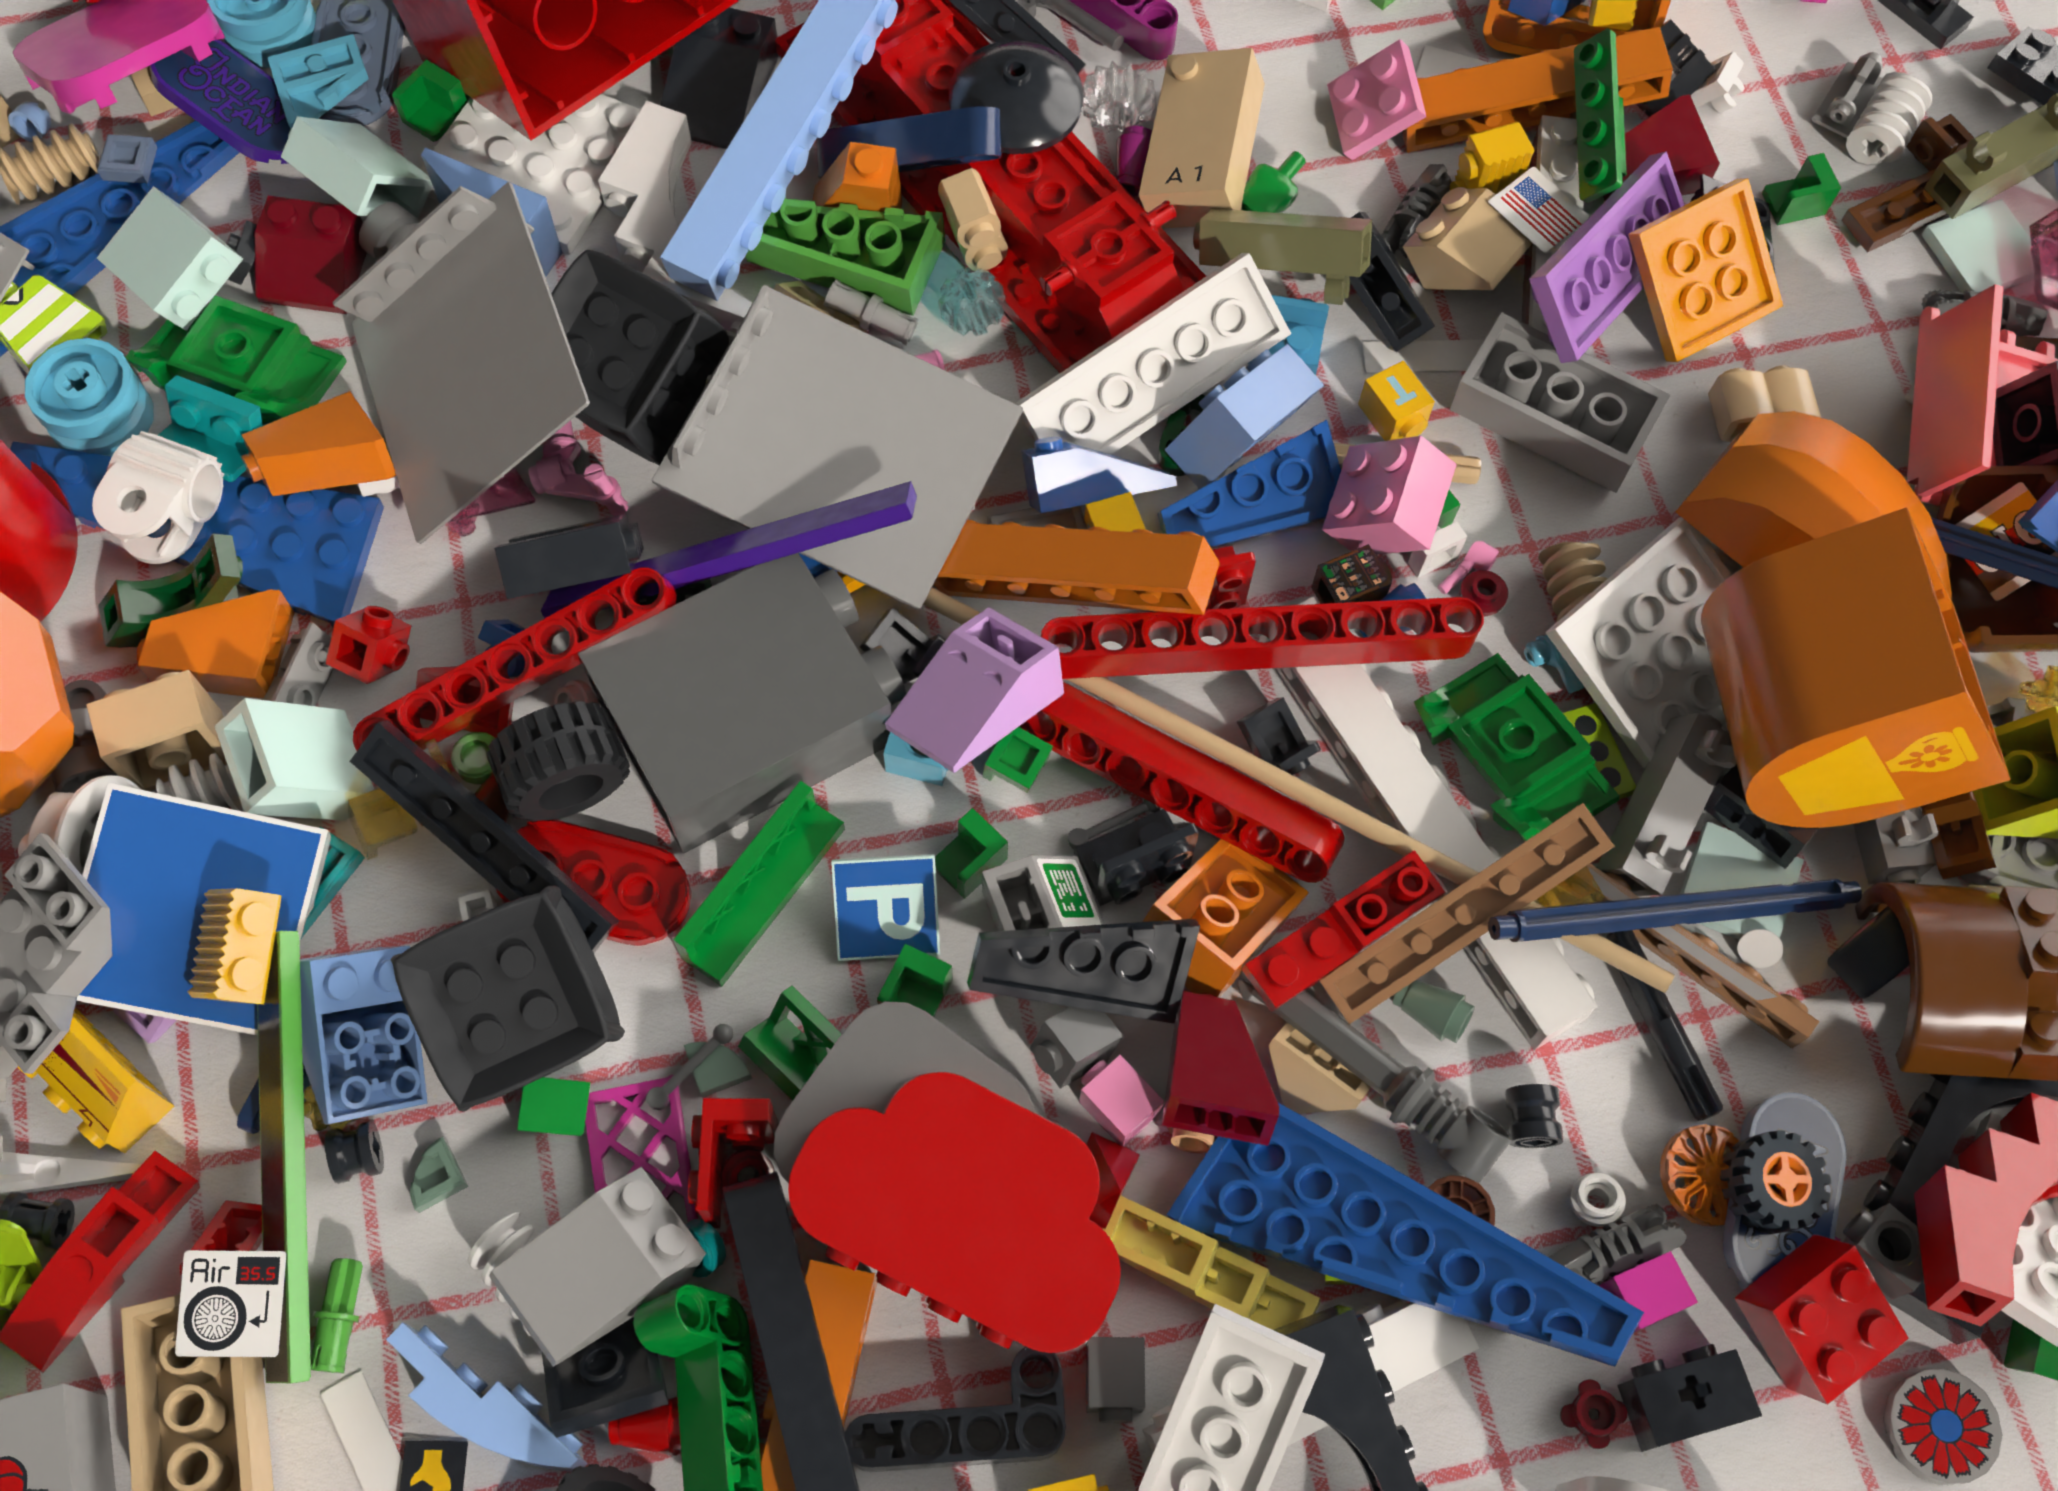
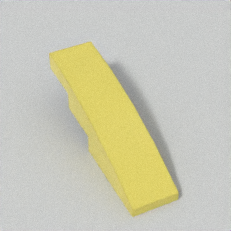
M1120 1196L1106 1229L1103 1228L1115 1245L1120 1260L1210 1309H1213L1214 1305L1217 1304L1274 1330L1315 1314L1321 1303L1320 1297L1272 1276L1269 1269L1220 1247L1218 1240L1123 1196Z

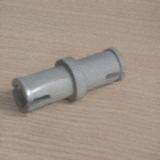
M837 279L832 283L824 301L825 307H830L859 321V327L867 331L873 328L902 342L905 346L911 340L919 321L915 317L912 318L884 304L882 297L876 294L869 297L841 283Z

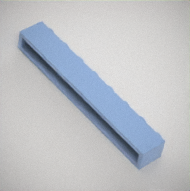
M818 0L660 256L671 279L718 301L725 288L729 289L733 286L739 275L740 263L748 250L752 251L757 247L762 237L763 226L771 212L776 213L782 206L786 195V188L793 176L799 175L805 168L809 155L808 152L816 138H822L830 125L831 114L838 102L844 101L850 94L853 78L861 64L866 65L870 61L875 50L876 40L883 28H889L892 25L898 10L896 0Z

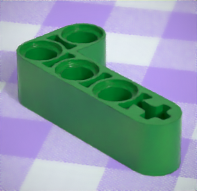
M683 1285L641 1304L634 1314L635 1333L640 1343L653 1353L675 1358L684 1491H763L749 1323L743 1306L737 1299L729 1295L694 1285Z

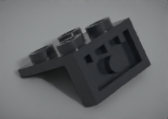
M1162 809L1075 847L1074 856L1078 857L1085 877L1099 905L1102 906L1113 900L1116 905L1136 898L1142 893L1143 887L1158 880L1161 884H1168L1181 878L1191 865L1199 831L1194 823L1176 830L1167 811Z

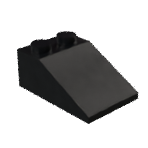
M729 7L675 44L660 106L687 115L692 141L723 149L728 148L767 85L779 57L775 40L778 37L775 18Z

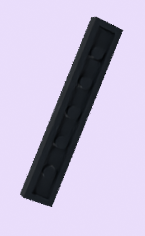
M389 720L376 724L349 761L509 901L538 894L547 886L559 887L562 897L579 921L593 953L596 952L618 924L619 920Z

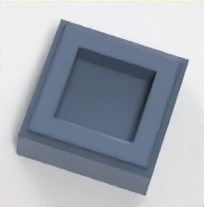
M107 134L97 171L103 181L148 183L157 145L152 137Z

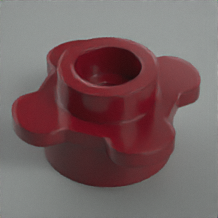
M1588 1379L1579 1383L1577 1388L1578 1395L1573 1402L1561 1408L1560 1419L1567 1428H1575L1583 1434L1591 1448L1603 1449L1610 1443L1609 1434L1615 1431L1619 1424L1626 1421L1627 1408L1623 1402L1616 1400L1612 1394L1601 1390V1386L1597 1381ZM1590 1409L1597 1410L1599 1416L1596 1420L1590 1418Z

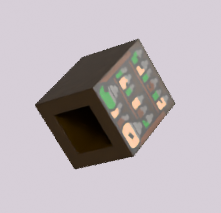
M1368 544L1318 565L1311 588L1320 604L1380 601L1389 592L1392 576L1386 562L1382 558L1377 559Z

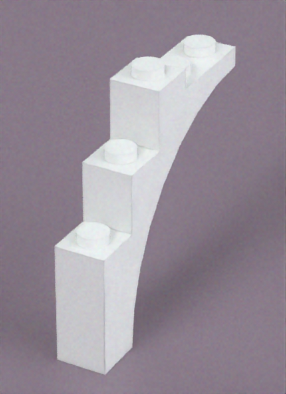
M646 101L598 180L605 208L625 218L614 235L620 261L675 291L693 304L699 311L713 317L728 332L735 334L753 302L739 296L730 288H725L718 301L671 279L660 258L678 229L675 219L674 197L679 172L692 145L687 115Z

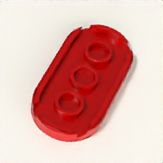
M555 819L527 822V826L517 830L522 837L619 920L618 924L607 936V940L633 946L647 945L666 938L686 918L691 905L692 891L685 870L673 854L655 845ZM496 889V893L504 903L510 902Z

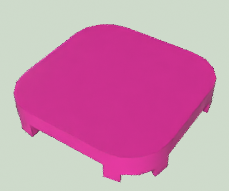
M102 0L30 34L16 45L13 55L32 89L34 90L41 86L52 94L62 112L71 114L76 110L75 108L93 99L97 101L100 109L117 103L109 87L110 84L180 50L198 62L213 54L208 43L215 39H224L225 36L206 0Z

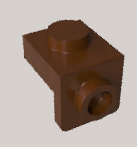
M1952 114L1937 122L1932 117H1928L1920 123L1906 148L1928 171L1936 169L1943 159L1966 148L1969 141L1974 139V136Z
M1972 791L1920 806L1923 817L1926 814L1933 813L1938 836L1931 839L1938 870L1943 880L1997 867L1985 821Z

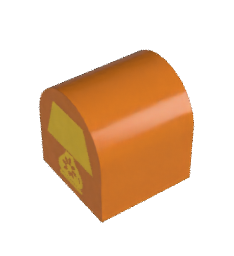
M1907 507L1755 561L1727 578L1707 599L1701 613L1702 629L1746 803L1749 809L1760 818L1779 825L1801 828L1850 825L1885 817L2011 780L1954 604Z

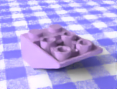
M988 607L950 634L886 721V729L955 773L1064 694L1059 647Z

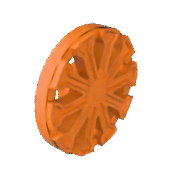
M1702 1124L1682 1129L1668 1141L1661 1156L1660 1177L1668 1200L1683 1217L1702 1226L1725 1225L1728 1201L1724 1199L1722 1189L1728 1188L1727 1181L1720 1180L1721 1170L1728 1169L1729 1166L1723 1163L1725 1158L1723 1154L1726 1145L1730 1148L1731 1152H1734L1731 1147L1739 1142V1140L1724 1127ZM1706 1135H1710L1712 1138L1710 1148L1706 1139ZM1688 1138L1692 1140L1695 1151L1687 1145ZM1675 1154L1686 1162L1685 1166L1679 1165L1674 1160ZM1678 1177L1684 1178L1686 1185L1683 1188H1677L1675 1180ZM1696 1195L1698 1198L1693 1209L1689 1206L1690 1198ZM1711 1203H1713L1716 1212L1715 1217H1712L1710 1213Z

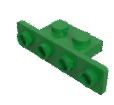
M1609 28L1574 48L1579 198L1585 203H1590L1620 188L1623 183L1622 177L1627 175L1623 98L1618 94L1616 33Z

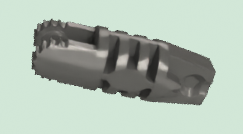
M1430 164L1416 182L1410 186L1407 194L1381 234L1393 254L1399 249L1402 257L1408 258L1403 245L1416 232V227L1419 223L1431 215L1441 203L1442 197L1449 192L1452 181L1447 174L1444 164Z
M1948 290L1929 291L1928 294H1924L1925 297L1922 298L1923 302L1921 305L1923 310L1927 306L1937 308L1940 311V315L1980 292L1970 290L1964 292ZM2003 295L2000 331L2006 329L2014 332L2016 336H2039L2047 318L2048 310L2042 304L2010 295Z
M1652 1204L1618 1219L1616 1223L1611 1222L1602 1229L1597 1228L1591 1231L1589 1235L1584 1234L1578 1237L1576 1241L1549 1256V1258L1594 1284L1603 1283L1609 1279V1276L1614 1277L1623 1271L1636 1267L1637 1264L1641 1265L1669 1251H1673L1687 1241L1686 1237L1688 1235L1675 1221L1673 1223L1671 1221L1666 1223V1218L1668 1217L1666 1211L1660 1205Z

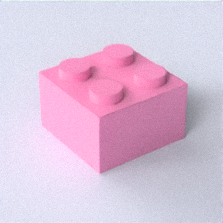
M1422 436L1349 446L1322 530L1350 551L1368 544L1375 555L1430 550L1457 464Z

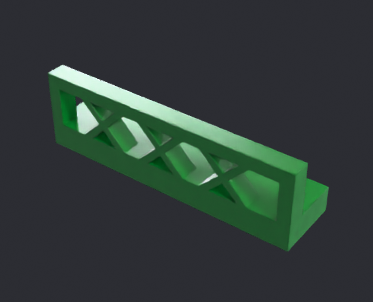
M800 780L673 939L681 959L721 987L845 830L843 821L816 804L813 788Z
M790 986L781 992L770 1016L746 1032L738 1047L793 1101L828 1054L826 1048L831 1050L842 1033L795 987ZM790 1010L801 1020L804 1032H801L787 1018Z

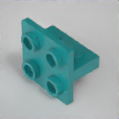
M176 375L165 385L172 423L159 433L158 436L217 457L216 461L222 463L220 469L224 473L223 480L233 482L247 470L241 456L249 452L242 434L277 421V419L262 423L260 406Z

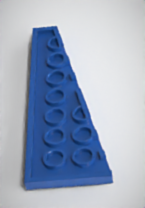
M195 120L155 142L157 151L148 183L103 181L98 173L1 225L0 233L29 249L25 260L35 266L33 270L21 266L13 282L20 288L32 276L40 275L71 296L74 295L106 267L97 257L153 186L180 204L240 152ZM0 341V357H1V356H2L3 354H5L8 350L6 349V347H5V346L2 344V342Z
M12 442L10 450L29 470L32 469V461L45 470L60 486L72 507L75 518H78L82 524L94 529L96 526L104 529L94 516L92 503L94 493L107 472L112 456ZM241 476L233 482L223 480L222 496L215 514L208 521L204 522L192 546L183 555L172 560L187 567L213 533L232 535L236 556L241 558L243 564L242 578L237 585L248 589L251 594L270 589L280 590L294 612L306 616V614L330 623L332 628H334L335 620L351 613L384 506L380 498L363 497L362 495L325 489L272 496L263 480L254 483L251 478ZM168 518L159 529L148 536L158 538L165 535L171 527V520Z
M1279 1102V1117L1268 1146L1218 1136L1166 1214L1168 1218L1215 1240L1614 1367L1617 1365L1644 1314L1640 1309Z

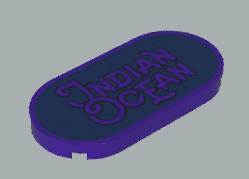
M215 39L208 43L213 54L200 62L180 50L150 65L149 69L153 85L163 97L237 151L259 162L269 163V159L281 160V164L288 163L281 158L291 129L288 125L275 81L230 46Z

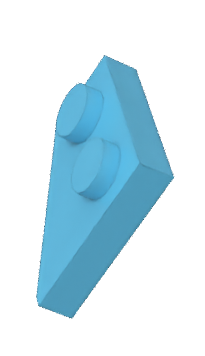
M354 34L267 57L290 129L293 127L297 116L320 118L369 79Z

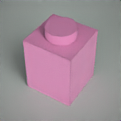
M1121 1055L1115 1058L1109 1065L1104 1060L1099 1061L1081 1079L1084 1087L1081 1089L1079 1103L1117 1144L1123 1147L1161 1113L1164 1100Z

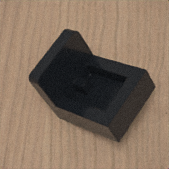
M892 607L886 610L859 648L866 652L878 645L882 646L897 668L903 684L922 674L946 640L939 634L929 638Z
M1284 697L1273 699L1236 722L1253 755L1291 775L1307 768L1311 764L1308 758L1321 750L1316 740L1305 739Z

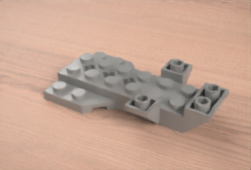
M39 833L4 875L13 887L0 901V1102H6L7 1079L19 1066L24 1073L33 1074L69 1032L77 997L112 957L110 908L47 834ZM0 1135V1160H1V1159H2V1149H3V1136H2V1135Z

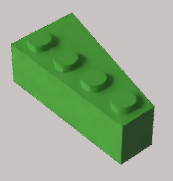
M785 198L780 209L776 213L771 212L765 222L762 237L757 247L752 251L748 250L745 256L747 262L829 289L835 279H837L841 283L869 297L876 294L883 298L884 304L902 313L914 316L946 241L943 213L926 211L925 215L904 214V209L885 207L884 212L858 210L857 205L840 203L837 208L816 206L815 201Z

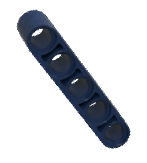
M983 106L968 107L828 129L822 138H816L818 178H822L850 142L896 148L899 173L1001 158L1000 109Z

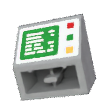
M1030 855L982 872V893L997 931L1104 925L1077 856Z

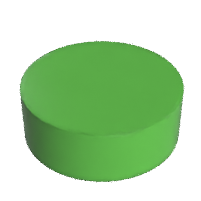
M472 732L464 735L455 743L451 751V763L462 780L471 784H483L489 778L492 769L487 759V752L489 751L488 746L491 741L495 739L493 736L484 732Z

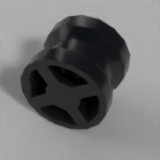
M373 1121L360 1123L356 1130L348 1132L339 1128L326 1132V1160L335 1183L349 1182L353 1175L363 1172L368 1176L382 1174L384 1169L382 1143Z

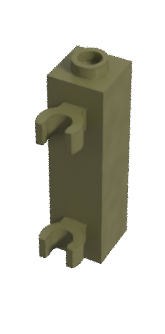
M2058 93L2053 95L2047 104L1991 134L1987 131L1969 141L1966 148L1941 161L1924 189L1952 220L2054 164L2053 162L2058 160Z
M1212 208L1200 219V222L1196 223L1193 245L1195 250H1199V265L1221 267L1241 253H1250L1257 269L1326 274L1324 304L1343 305L1344 298L1349 297V276L1360 277L1370 265L1372 219Z

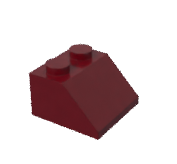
M268 195L255 230V278L258 302L347 314L346 311L334 306L333 301L360 276L367 254L359 244V232L363 224L361 216L355 215L343 205Z

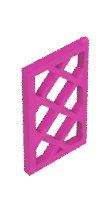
M674 1075L590 1092L585 1123L595 1193L608 1186L605 1179L603 1158L612 1148L634 1163L627 1175L642 1167L645 1172L666 1185L661 1193L667 1201L674 1191L684 1197L687 1222L699 1219L695 1211V1204H689L688 1179L691 1165L679 1086L669 1094L671 1114L664 1124L640 1109L646 1101L649 1090L655 1087H662ZM635 1097L632 1102L627 1100V1098ZM614 1101L625 1108L626 1111L607 1135L598 1128L595 1105ZM634 1116H637L658 1131L640 1157L616 1141ZM666 1137L674 1141L677 1148L679 1169L672 1178L648 1163Z

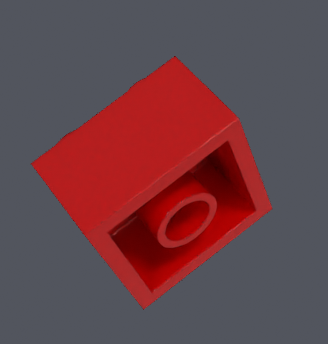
M1816 1234L1734 1297L1787 1389L1827 1405L1909 1339L1856 1246Z

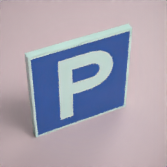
M935 854L831 860L838 961L898 958L905 944L931 956L940 955Z

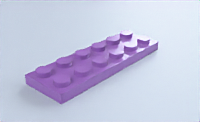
M1667 151L1650 155L1622 183V186L1529 279L1532 285L1533 298L1539 304L1548 328V338L1555 347L1561 363L1578 361L1644 288L1628 234L1684 206Z

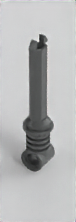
M1244 979L1238 981L1244 1000L1249 1001L1254 996L1266 1005L1250 983ZM1306 990L1273 1011L1382 1095L1384 1107L1392 1113L1389 1120L1395 1124L1405 1123L1409 1127L1415 1122L1418 1125L1415 1131L1419 1135L1424 1131L1429 1133L1426 1137L1428 1142L1432 1144L1437 1139L1439 1144L1436 1148L1439 1155L1450 1166L1467 1178L1481 1182L1512 1141V1136L1509 1132L1483 1111L1473 1106H1468L1463 1111L1460 1108L1463 1102L1459 1098H1456L1453 1102L1450 1101L1452 1093L1447 1089L1441 1094L1439 1092L1441 1085L1436 1082L1435 1072L1429 1067L1423 1072L1417 1066H1403Z

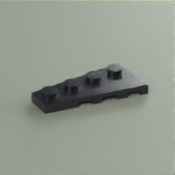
M1196 919L979 932L967 984L969 990L1175 1024L1200 925Z

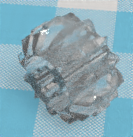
M1112 61L1109 68L1096 66L1094 73L1086 76L1083 84L1082 109L1083 116L1091 120L1092 127L1104 126L1106 133L1112 130H1119L1123 133V130L1128 126H1142L1144 122L1151 120V114L1154 112L1155 88L1154 81L1147 78L1146 69L1133 70L1131 62L1125 66H1118Z

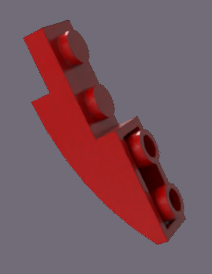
M1414 850L1335 902L1328 910L1245 964L1241 970L1270 1011L1273 1012L1388 935L1441 897L1445 891Z
M154 1151L119 1190L112 1186L70 1234L9 1317L0 1332V1343L44 1373L125 1282L122 1276L124 1272L200 1189L198 1180L157 1151Z

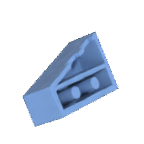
M1286 344L1273 355L1266 349L1246 368L1242 367L1223 384V387L1218 385L1199 402L1203 411L1165 451L1198 489H1201L1214 482L1229 466L1232 467L1238 462L1245 452L1258 442L1260 443L1296 413L1324 384L1289 344Z

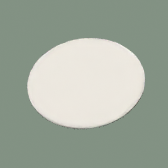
M1755 929L1745 933L1740 938L1737 950L1741 960L1747 965L1754 968H1767L1780 960L1783 954V944L1780 938L1773 932L1765 929Z

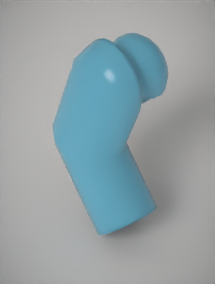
M1548 635L1537 636L1535 641L1526 644L1524 655L1527 662L1534 667L1546 663L1557 668L1568 694L1585 688Z

